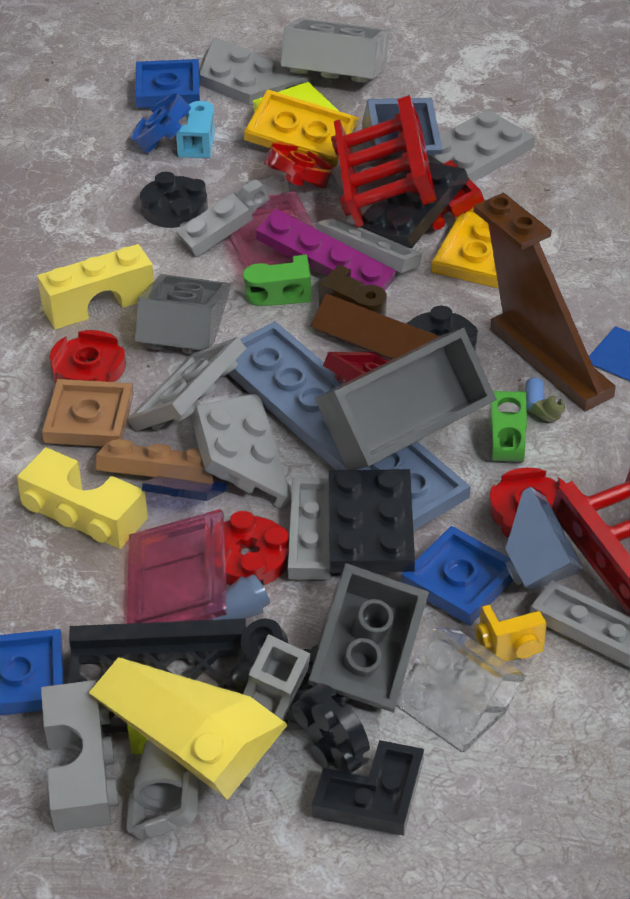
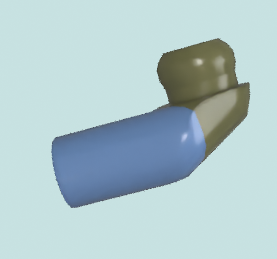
M530 378L526 381V409L546 422L559 420L561 414L565 411L564 401L559 399L556 403V396L544 398V382L540 378Z

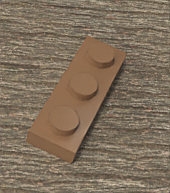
M116 439L106 442L96 454V470L207 484H213L217 478L205 471L199 448L179 451L171 450V447L165 444H152L145 447L133 445L129 440Z

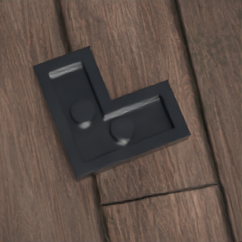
M379 740L369 777L323 768L312 802V817L404 836L424 762V749Z

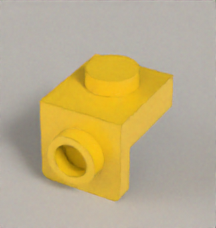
M485 605L480 609V623L475 625V634L482 650L487 649L494 664L497 665L518 658H529L536 653L544 652L547 623L540 611L499 622L491 606Z

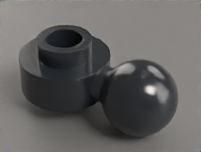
M267 618L258 619L249 624L241 636V648L246 654L247 659L245 662L237 664L230 672L229 684L233 692L244 693L248 683V675L268 634L288 643L286 633L276 621Z

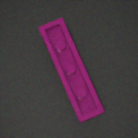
M276 208L256 230V240L291 258L298 255H307L309 267L325 276H328L338 265L351 269V278L361 281L365 285H376L386 290L394 281L396 270Z

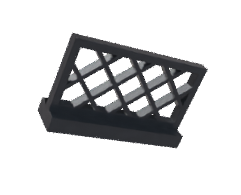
M246 618L70 626V683L88 681L81 675V663L100 662L109 669L113 664L112 661H116L120 657L130 661L144 660L153 668L172 673L167 667L175 659L188 658L196 667L185 676L186 678L196 680L204 672L219 684L217 687L232 691L229 684V676L223 677L211 665L219 657L238 656L239 663L246 661L247 656L241 648V636L246 629ZM102 674V675L96 680V683L100 680V678H101L104 674ZM109 710L111 724L102 725L103 733L128 732L127 723Z

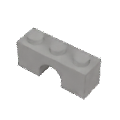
M268 634L248 675V683L243 695L250 696L281 720H284L308 670L310 653ZM269 749L242 781L240 786L251 789Z
M96 680L41 687L43 723L49 750L72 748L80 752L78 758L68 765L47 768L50 813L55 832L111 825L110 807L119 806L116 778H107L106 765L114 764L112 737H103L102 725L111 724L110 712L108 708L89 694V691L95 686Z

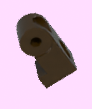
M338 265L319 284V307L325 294H329L386 316L387 293L385 290L376 285H365L363 282L351 278V269Z

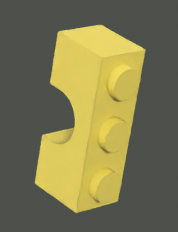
M139 244L123 247L111 253L91 257L85 261L55 268L52 271L37 275L42 309L54 329L89 319V302L96 294L102 291L111 290L122 308L137 304L138 298L154 282L153 264Z
M47 447L17 476L21 504L28 510L35 513L39 512L58 521L65 527H72L91 536L98 542H105L118 549H121L148 519L145 490L114 476H110L103 485L96 489L82 490L79 462Z

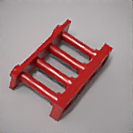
M410 95L397 99L400 113L394 114L395 118L346 135L340 119L334 121L335 135L331 136V141L336 155L339 156L344 195L339 197L345 216L352 215L357 228L364 226L361 208L411 191L412 194L419 193L423 205L437 201L420 119ZM400 131L398 138L352 153L351 147ZM402 150L404 151L401 158L355 173L354 167ZM406 170L408 172L406 178L358 193V187Z
M630 469L625 483L588 497L581 493L573 481L558 486L552 510L559 523L630 617V555L619 542L630 537V519L610 526L605 524L596 512L630 498Z

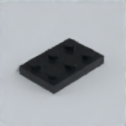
M429 162L437 201L423 205L419 193L412 194L411 191L372 204L362 216L364 226H361V228L408 248H413L467 183L469 177L464 168ZM407 170L398 173L392 182L406 178Z
M410 469L329 470L330 573H342L346 563L370 572H415Z

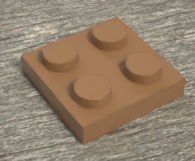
M57 379L42 430L44 443L104 446L106 442L123 439L134 396L133 383Z

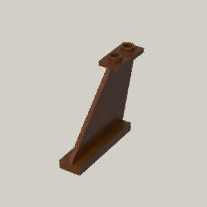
M504 192L474 205L473 212L489 225L503 312L491 318L490 330L584 412L613 398L616 385L593 367L539 243L551 237L552 230Z

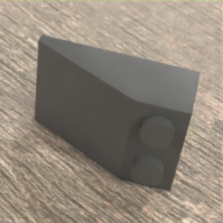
M160 274L138 298L135 341L146 343L145 346L151 349H166L168 346L182 347V351L188 354L211 347L218 333L231 283Z
M346 563L336 584L326 615L308 684L313 686L319 683L326 684L338 692L337 694L393 713L397 705L429 592Z

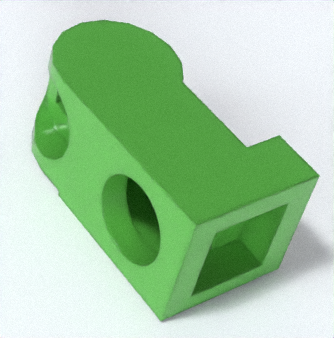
M307 255L293 256L292 263L276 265L257 263L250 265L244 270L245 299L252 305L272 306L312 302L311 276Z
M493 391L497 400L490 403L489 408L492 461L524 462L527 429L526 392ZM506 402L514 403L519 407V412H500L498 406Z

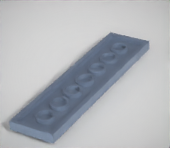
M276 321L241 338L240 340L247 349L236 359L238 362L237 367L228 374L250 394H257L261 398L263 406L335 470H347L315 400V397L343 384L335 379V373L324 367V362ZM418 441L368 467L355 469H410L413 531L470 498L471 486Z

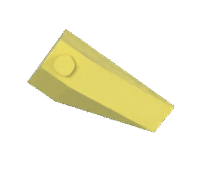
M120 657L116 659L89 691V694L226 800L230 798L287 727L283 720L250 696Z

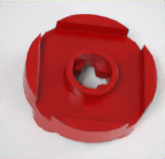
M272 143L264 160V164L267 167L286 173L285 180L292 184L303 186L304 182L307 181L316 187L326 188L333 168L328 161L308 151L307 155L297 152L298 146L289 143Z
M79 331L78 338L67 341L66 336L56 342L50 351L49 359L55 384L57 379L115 382L122 376L126 368L123 346L118 345V339L115 336L104 331ZM89 358L94 359L93 361L86 362Z
M517 468L506 472L501 476V482L496 486L493 484L490 490L489 510L493 520L501 526L502 533L509 538L522 492L532 487L547 498L552 508L558 486L565 484V481L558 477L556 482L552 478L546 477L547 471L539 468Z
M235 512L231 515L230 520L223 522L213 530L207 541V557L214 576L230 586L241 576L246 579L253 574L259 581L263 580V585L275 581L288 567V531L274 521L254 516L251 512ZM245 548H254L257 551H249L245 555L241 554V550Z

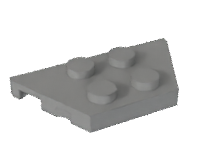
M216 37L211 42L199 74L201 86L247 105H253V100L263 97L267 89L279 92L293 85L305 82L311 84L310 74L290 72V67H283L281 63L271 58L261 56L246 48H241Z
M251 394L197 405L191 415V420L205 471L222 480L234 483L238 488L250 494L257 487L275 496V506L286 509L292 496L261 398L257 394Z

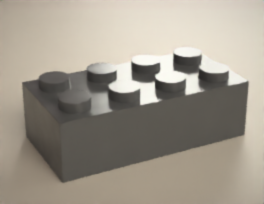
M464 328L435 338L315 397L347 470L368 467L497 400Z

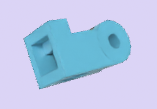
M195 101L189 104L191 109L186 114L187 125H182L176 133L178 157L211 158L215 136L214 106L207 101Z

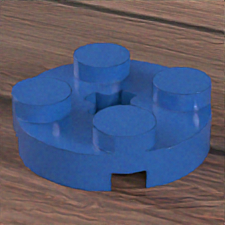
M169 94L150 109L153 114L147 121L142 118L131 134V138L145 153H149L157 146L161 138L165 136L167 139H170L180 130L182 125L178 121L190 111L191 106L179 94Z

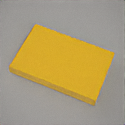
M267 89L244 131V140L271 148L273 142L289 143L298 146L297 152L305 155L308 154V151L315 153L328 161L334 168L338 167L340 163L339 156L336 155L331 141V136L335 135L334 121L340 119L347 135L355 132L359 117Z
M473 207L470 211L457 217L431 262V272L499 288L489 225L473 212Z

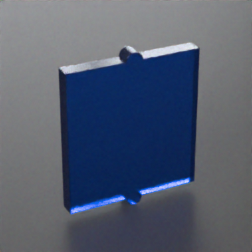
M157 476L143 482L141 491L208 501L226 491V484L218 482L211 484Z

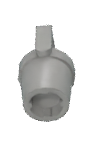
M149 740L144 745L139 771L134 779L133 792L129 795L126 829L139 840L154 838L191 823L197 815L199 778ZM145 808L155 811H170L143 822Z

